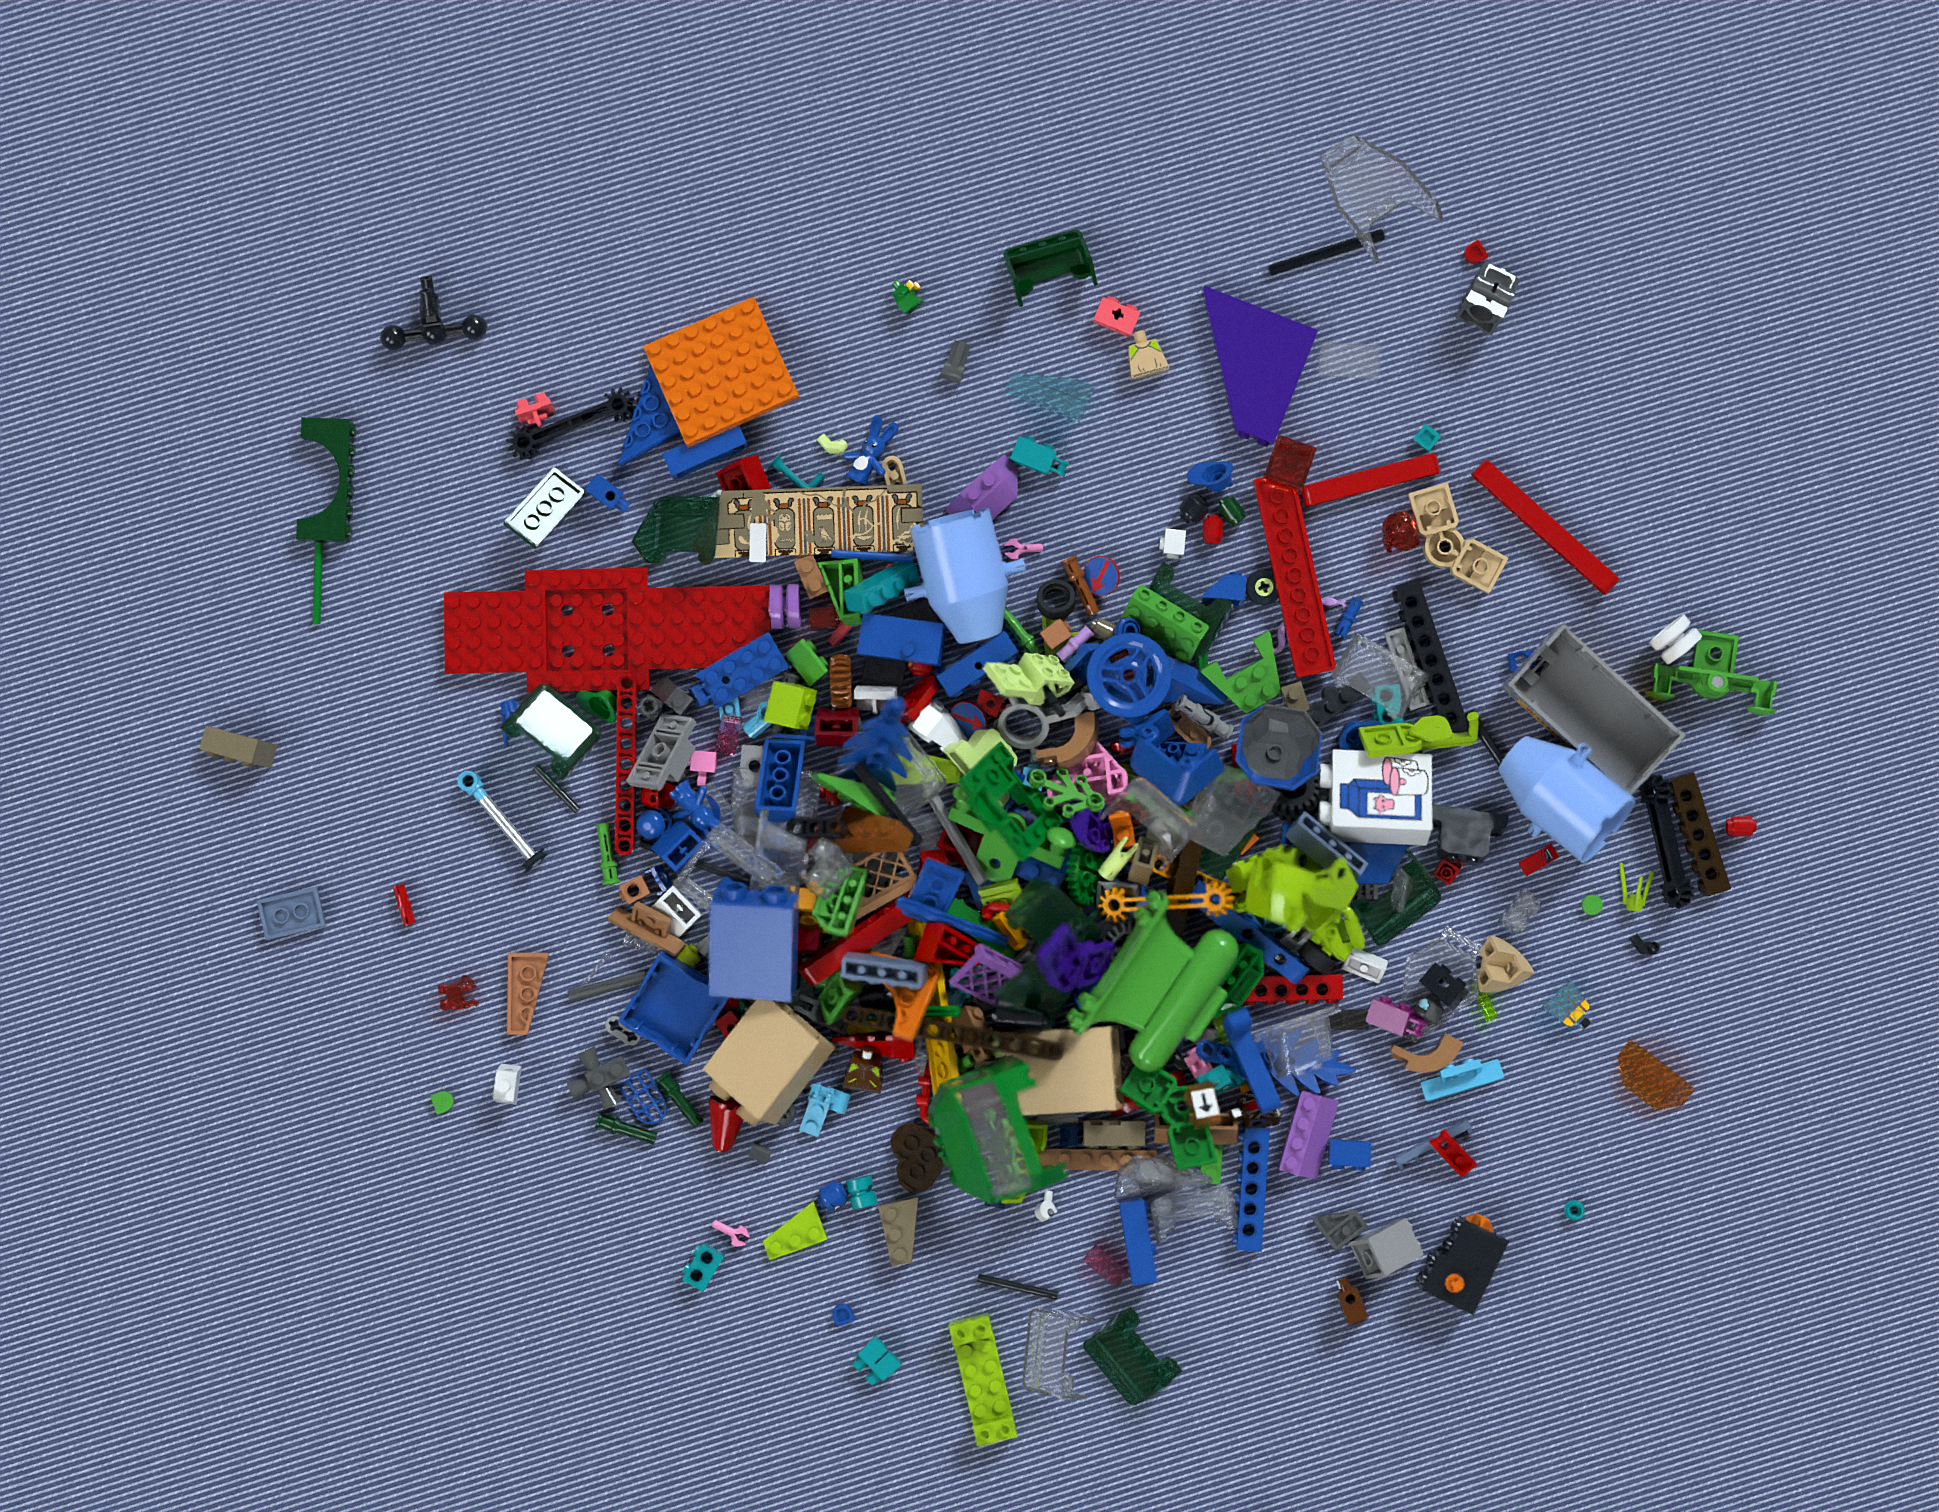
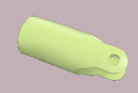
M1127 836L1123 837L1098 869L1099 874L1111 882L1138 848L1139 844L1135 843L1129 851L1120 852L1127 841Z

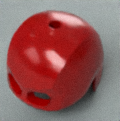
M665 782L661 790L641 788V802L647 807L654 809L671 808L675 800L669 794L676 786Z

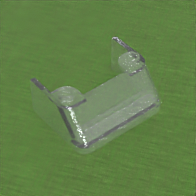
M1043 1308L1031 1310L1028 1320L1022 1378L1023 1386L1026 1390L1058 1399H1086L1087 1395L1073 1392V1377L1069 1373H1065L1064 1369L1068 1332H1076L1080 1327L1081 1321H1094V1316Z

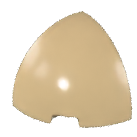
M1491 935L1484 943L1479 954L1482 957L1481 966L1476 969L1477 984L1480 992L1491 993L1509 989L1534 974L1532 967L1524 956L1508 942Z

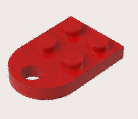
M931 675L923 678L902 698L906 703V708L899 723L914 722L919 718L920 711L931 703L932 696L940 686V682L935 676Z

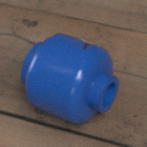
M832 1181L819 1188L820 1196L817 1197V1200L822 1208L826 1207L829 1211H834L847 1203L846 1198L849 1196L842 1183Z

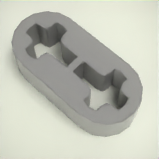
M612 1016L607 1019L605 1028L610 1034L628 1045H635L640 1042L642 1037L638 1034H635L638 1037L637 1040L629 1041V1036L624 1031L626 1030L630 1033L633 1031L621 1023H618V1025L623 1028L622 1031L617 1028L611 1030L612 1025L609 1024L610 1021L619 1020V1016Z

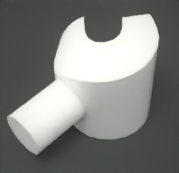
M1045 1191L1044 1202L1039 1203L1035 1207V1216L1041 1222L1050 1218L1048 1213L1052 1215L1057 1212L1052 1203V1191Z

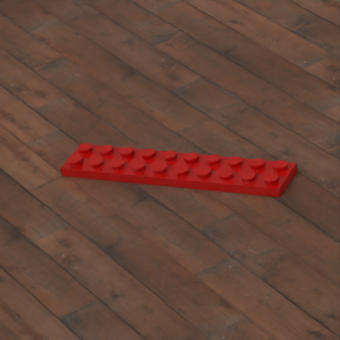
M1289 472L1254 479L1253 485L1296 678L1336 671V663L1294 473Z

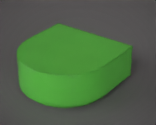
M441 1091L430 1096L437 1115L450 1110L454 1105V1097L448 1091Z

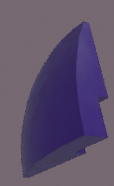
M1077 800L1069 801V804L1071 805L1080 803V801ZM1105 807L1099 812H1092L1089 808H1086L1083 811L1074 813V816L1069 818L1075 835L1088 849L1104 852L1110 849L1111 844H1114L1113 829L1109 821V815L1111 814Z

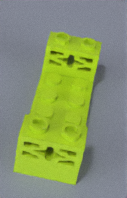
M989 1312L950 1321L949 1330L957 1355L977 1447L1016 1438V1425Z

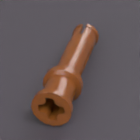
M1074 555L1060 562V564L1064 565L1069 576L1068 580L1073 582L1088 616L1099 612L1100 609L1083 577L1085 572L1081 570L1076 560L1078 557Z

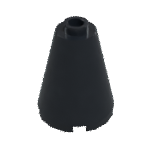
M999 993L994 1004V1007H997L996 1014H992V1030L1008 1033L1044 1031L1046 1027L1050 1026L1051 1016L1048 1015L1046 1010L1005 993Z

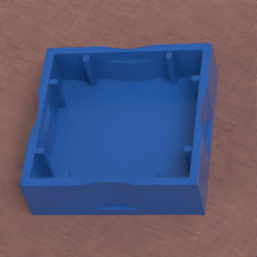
M662 950L644 977L642 985L631 998L617 1022L639 1036L653 1041L663 1051L687 1065L730 997L709 996V977Z

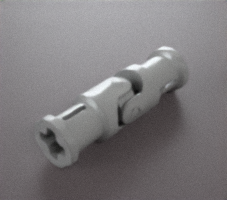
M1182 694L1176 701L1175 711H1181L1186 714L1188 719L1196 721L1205 730L1213 731L1221 737V740L1226 741L1232 734L1234 729L1232 724L1228 725L1221 721L1218 715L1208 709H1203L1199 703L1195 704L1188 700L1186 695Z

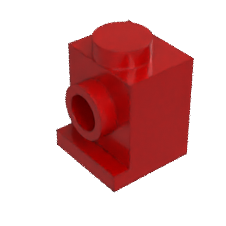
M731 1010L715 1021V1024L719 1027L725 1038H727L731 1033L727 1029L728 1025L733 1024L736 1026L740 1020L735 1012Z

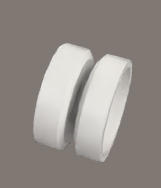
M1685 614L1671 622L1649 642L1655 651L1661 650L1668 645L1661 654V658L1667 665L1687 653L1702 638V634L1696 628L1683 633L1691 623Z

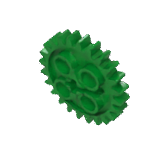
M1078 839L1076 845L1071 848L1072 854H1068L1070 861L1066 862L1069 866L1066 870V873H1068L1066 881H1069L1067 889H1071L1069 895L1073 896L1072 900L1076 901V904L1089 905L1093 904V901H1097V881L1099 879L1105 880L1098 872V869L1104 863L1102 862L1104 855H1101V852L1088 849Z

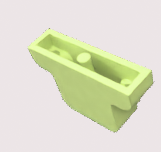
M995 729L976 730L968 742L965 740L951 742L943 750L963 774L1000 741L1014 757V767L1017 764V756L1013 752L1012 747L1002 739L1000 733ZM1007 791L998 800L1002 806H1005L1009 800V792Z

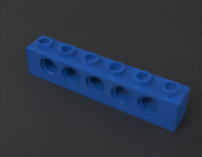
M1244 1125V1130H1240L1239 1142H1243L1242 1150L1238 1152V1163H1241V1171H1237V1183H1240V1191H1236L1235 1204H1239L1238 1212H1234V1224H1237V1232H1233L1232 1244L1236 1245L1237 1250L1262 1252L1270 1137L1269 1127L1247 1129ZM1251 1142L1259 1144V1149L1255 1153H1251L1248 1150V1145ZM1251 1162L1257 1163L1258 1166L1257 1171L1254 1173L1247 1171V1165ZM1248 1183L1256 1185V1191L1252 1194L1245 1191ZM1248 1203H1252L1255 1206V1210L1251 1214L1244 1212V1207ZM1244 1225H1253V1232L1248 1235L1244 1234L1242 1231Z

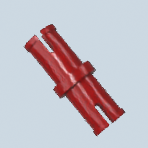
M405 883L393 886L392 889L397 901L396 908L400 911L403 926L416 923L411 908L412 900L409 901Z

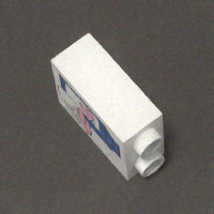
M1333 750L1330 763L1319 765V788L1329 789V802H1319L1318 822L1322 826H1328V831L1342 842L1427 846L1432 832V754L1409 753L1397 756L1368 758L1366 751Z

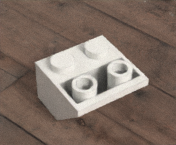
M672 886L651 907L672 919L670 934L678 939L703 915L676 886Z

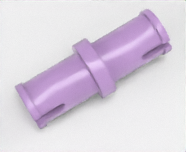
M1085 625L1073 638L1070 637L1068 639L1069 642L1056 654L1065 663L1082 644L1094 636V633Z

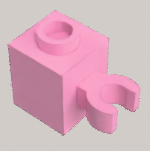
M694 751L687 766L690 767V771L698 772L697 786H706L707 773H716L717 752Z
M1196 1047L1186 1052L1187 1056L1184 1057V1060L1195 1079L1214 1069L1211 1062L1203 1061L1197 1056Z

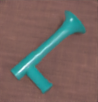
M781 453L768 466L781 471L797 488H816L826 478L819 471L816 477L807 485L783 463L780 456Z

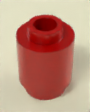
M1207 515V519H1203V539H1205V544H1221V539H1223V519H1219V515Z
M1731 816V819H1726L1725 822L1726 834L1732 837L1752 836L1753 832L1757 830L1756 820H1753L1752 816Z

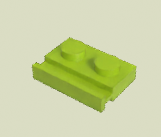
M1018 879L978 888V894L981 896L983 907L992 901L1010 904L1009 911L1026 907L1027 903L1018 884Z

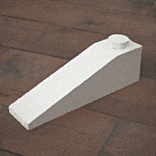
M932 698L931 703L920 711L919 718L908 726L909 729L928 743L932 740L939 744L942 751L951 742H959L960 740L968 742L967 737L948 710L944 708V705Z

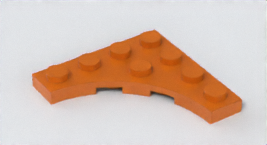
M866 950L864 953H862L897 958L870 950ZM928 966L927 983L920 989H910L907 986L895 987L883 983L892 994L897 1007L896 1023L893 1030L894 1037L914 1041L942 974L941 969Z

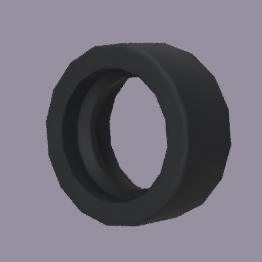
M1059 579L1043 583L1037 592L1038 610L1043 616L1052 620H1062L1068 617L1075 608L1074 589L1066 581ZM1058 591L1067 595V604L1060 608L1049 607L1044 602L1045 596L1051 592Z
M1308 939L1297 952L1312 967L1327 975L1337 961L1335 958L1327 957L1320 951L1322 947Z

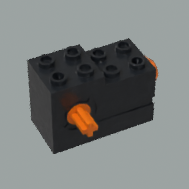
M1478 1213L1465 1218L1459 1216L1458 1219L1455 1218L1450 1227L1452 1232L1449 1238L1446 1237L1441 1245L1443 1251L1440 1252L1434 1249L1433 1253L1429 1252L1425 1259L1427 1265L1424 1271L1421 1270L1416 1278V1282H1418L1417 1287L1422 1291L1473 1316L1509 1243V1240L1494 1233L1490 1219Z

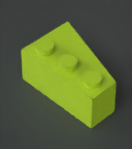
M1294 846L1283 849L1282 853L1288 854L1294 849ZM1267 851L1259 853L1260 856L1269 859ZM1257 855L1246 858V863H1244V860L1232 863L1233 868L1225 870L1233 894L1247 889L1250 872L1258 857Z

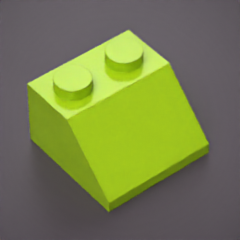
M773 681L763 721L790 728L808 730L818 690L800 684Z

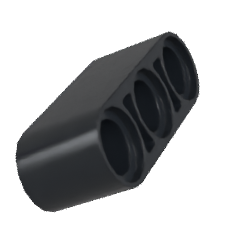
M792 818L786 824L787 833L796 839H843L849 832L848 825L838 818ZM800 824L801 830L798 833H794L795 826ZM817 824H820V831L818 833H814V827ZM837 824H840V831L838 833H834V827Z

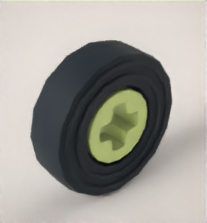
M1267 569L1257 570L1247 579L1246 594L1255 604L1261 606L1270 605L1278 599L1273 571ZM1260 582H1264V584H1269V588H1267V593H1264L1263 590L1259 591L1258 587L1261 586Z

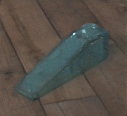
M1013 373L1005 392L1079 424L1095 386L1077 378Z

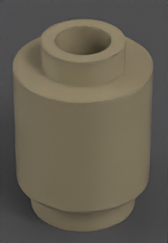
M1098 617L1097 621L1093 619L1089 629L1094 633L1092 637L1104 642L1114 636L1113 629L1116 625Z

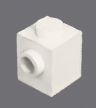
M1165 529L1164 537H1160L1159 549L1163 550V555H1167V559L1179 560V556L1183 557L1186 530Z

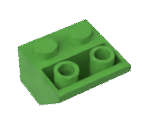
M801 639L785 656L807 684L812 687L830 673L828 671L830 665L823 656L817 657L815 652L818 650L810 640L806 642L804 639Z

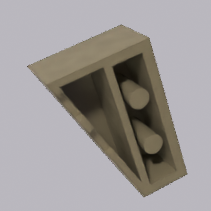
M205 726L199 749L207 751L206 755L218 758L219 755L224 756L223 760L235 763L236 760H240L241 765L253 768L255 764L271 768L278 745Z
M1083 1119V1145L1090 1149H1099V1146H1108V1149H1120V1146H1128V1149H1140V1146H1145V1120Z
M919 1195L879 1204L878 1206L892 1267L912 1262Z

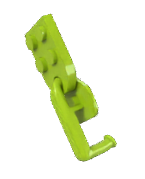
M1471 712L1467 715L1469 732L1453 733L1446 718L1442 716L1422 717L1414 725L1396 723L1359 727V736L1368 758L1409 754L1420 749L1428 750L1472 745L1478 738L1479 714Z

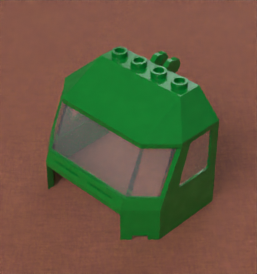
M1013 1055L940 1083L928 1109L930 1115L927 1117L931 1128H935L937 1134L934 1136L933 1142L938 1147H941L937 1153L942 1158L944 1165L949 1167L950 1174H948L952 1186L955 1185L960 1190L989 1204L1040 1190L1068 1178L1066 1170L1063 1171V1168L1067 1167L1065 1161L1054 1166L1041 1167L1016 1097L1017 1093L1035 1087L1038 1083L1035 1078L1030 1079L1028 1075L1030 1068L1027 1063Z

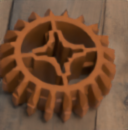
M837 654L832 655L830 658V692L833 708L845 709L852 706V669L849 655Z

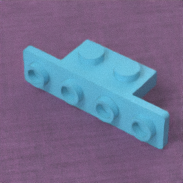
M1467 1059L1458 1066L1453 1064L1445 1066L1440 1071L1439 1077L1421 1082V1088L1425 1100L1429 1102L1504 1079V1074L1498 1059L1482 1064L1479 1059Z

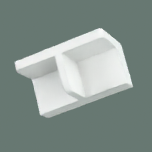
M857 685L854 690L857 708L860 710H873V714H877L878 711L882 710L886 700L897 697V686Z

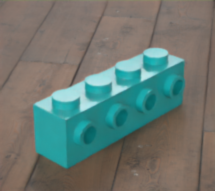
M897 562L845 590L844 596L848 611H857L860 614L869 613L872 611V608L884 605L887 600L898 597L899 593L903 592L905 588H911L918 584L920 579L916 563Z

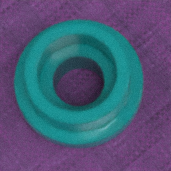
M1570 1200L1564 1206V1214L1570 1220H1579L1585 1213L1584 1205L1578 1200ZM1573 1206L1577 1207L1575 1214H1572L1570 1211Z

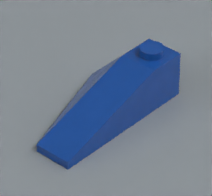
M1167 656L1171 667V684L1166 697L1161 703H1176L1178 698L1184 694L1188 700L1200 705H1225L1227 696L1199 670ZM1151 666L1146 687H1153L1154 666Z

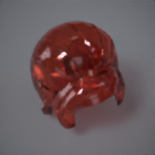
M1399 511L1391 513L1384 519L1382 523V542L1387 553L1392 552V546L1398 551H1408L1421 546L1422 541L1419 540L1418 525L1412 515Z

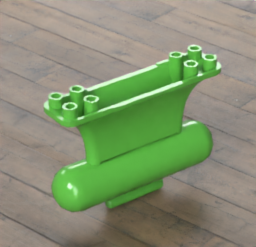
M1161 890L1158 892L1149 891L1145 899L1149 902L1147 908L1139 907L1135 912L1134 917L1138 919L1135 924L1136 927L1098 984L1093 987L1089 994L1084 991L1078 998V1002L1081 1004L1079 1010L1077 1011L1072 1008L1066 1017L1070 1021L1069 1026L1072 1027L1073 1033L1078 1036L1090 1025L1101 1021L1117 1022L1138 1030L1131 1041L1129 1057L1135 1066L1146 1072L1159 1071L1164 1067L1184 1037L1193 1042L1200 1038L1227 998V991L1219 987V985L1236 961L1239 952L1235 938L1228 932L1219 929L1205 933L1194 949L1184 944L1173 933L1166 921L1165 910L1169 900L1166 893Z

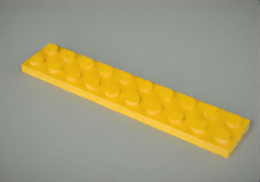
M912 919L907 923L908 933L916 934V949H918L926 923ZM928 962V966L939 968L942 972L928 1006H948V995L945 989V975L942 970V963ZM951 1017L929 1018L946 1022H951L952 1020ZM934 1023L930 1024L928 1028L929 1033L936 1035L938 1033V1026ZM951 1027L949 1029V1036L955 1039ZM925 1038L933 1096H935L940 1083L960 1076L957 1065L958 1057L955 1053L954 1043ZM955 1091L957 1097L959 1098L964 1108V1097L962 1095V1091Z

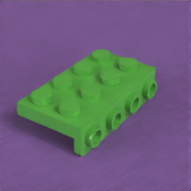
M1144 585L1138 586L1121 619L1127 617L1134 618L1139 623L1140 635L1152 639L1163 650L1186 664H1189L1200 642L1209 629L1207 624Z

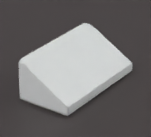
M1354 948L1348 955V959L1343 962L1341 969L1379 984L1386 971L1388 961L1361 949Z

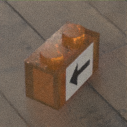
M1209 1081L1188 1086L1184 1093V1100L1186 1105L1190 1106L1189 1120L1191 1125L1194 1124L1195 1130L1220 1125L1222 1118L1213 1082Z

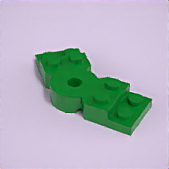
M1134 1066L1119 1092L1136 1102L1135 1105L1151 1115H1162L1164 1121L1170 1126L1166 1136L1170 1152L1173 1154L1176 1170L1182 1171L1217 1163L1218 1160L1208 1121L1203 1118H1197L1191 1095V1092H1196V1090L1188 1086L1177 1087L1176 1078L1162 1069L1146 1072ZM1183 1103L1187 1107V1111H1179L1177 1104Z

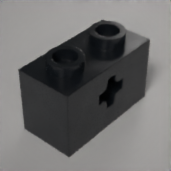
M1435 962L1419 981L1451 1010H1454L1468 995L1469 992L1465 988L1467 984L1459 977L1454 979L1450 975L1452 971L1444 964L1439 966ZM1444 982L1446 984H1449L1447 988L1445 986H1442Z

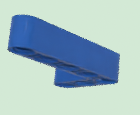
M1244 1007L1227 1014L1223 1021V1027L1261 1114L1264 1115L1281 1108L1282 1104L1251 1035L1252 1020L1247 1009Z

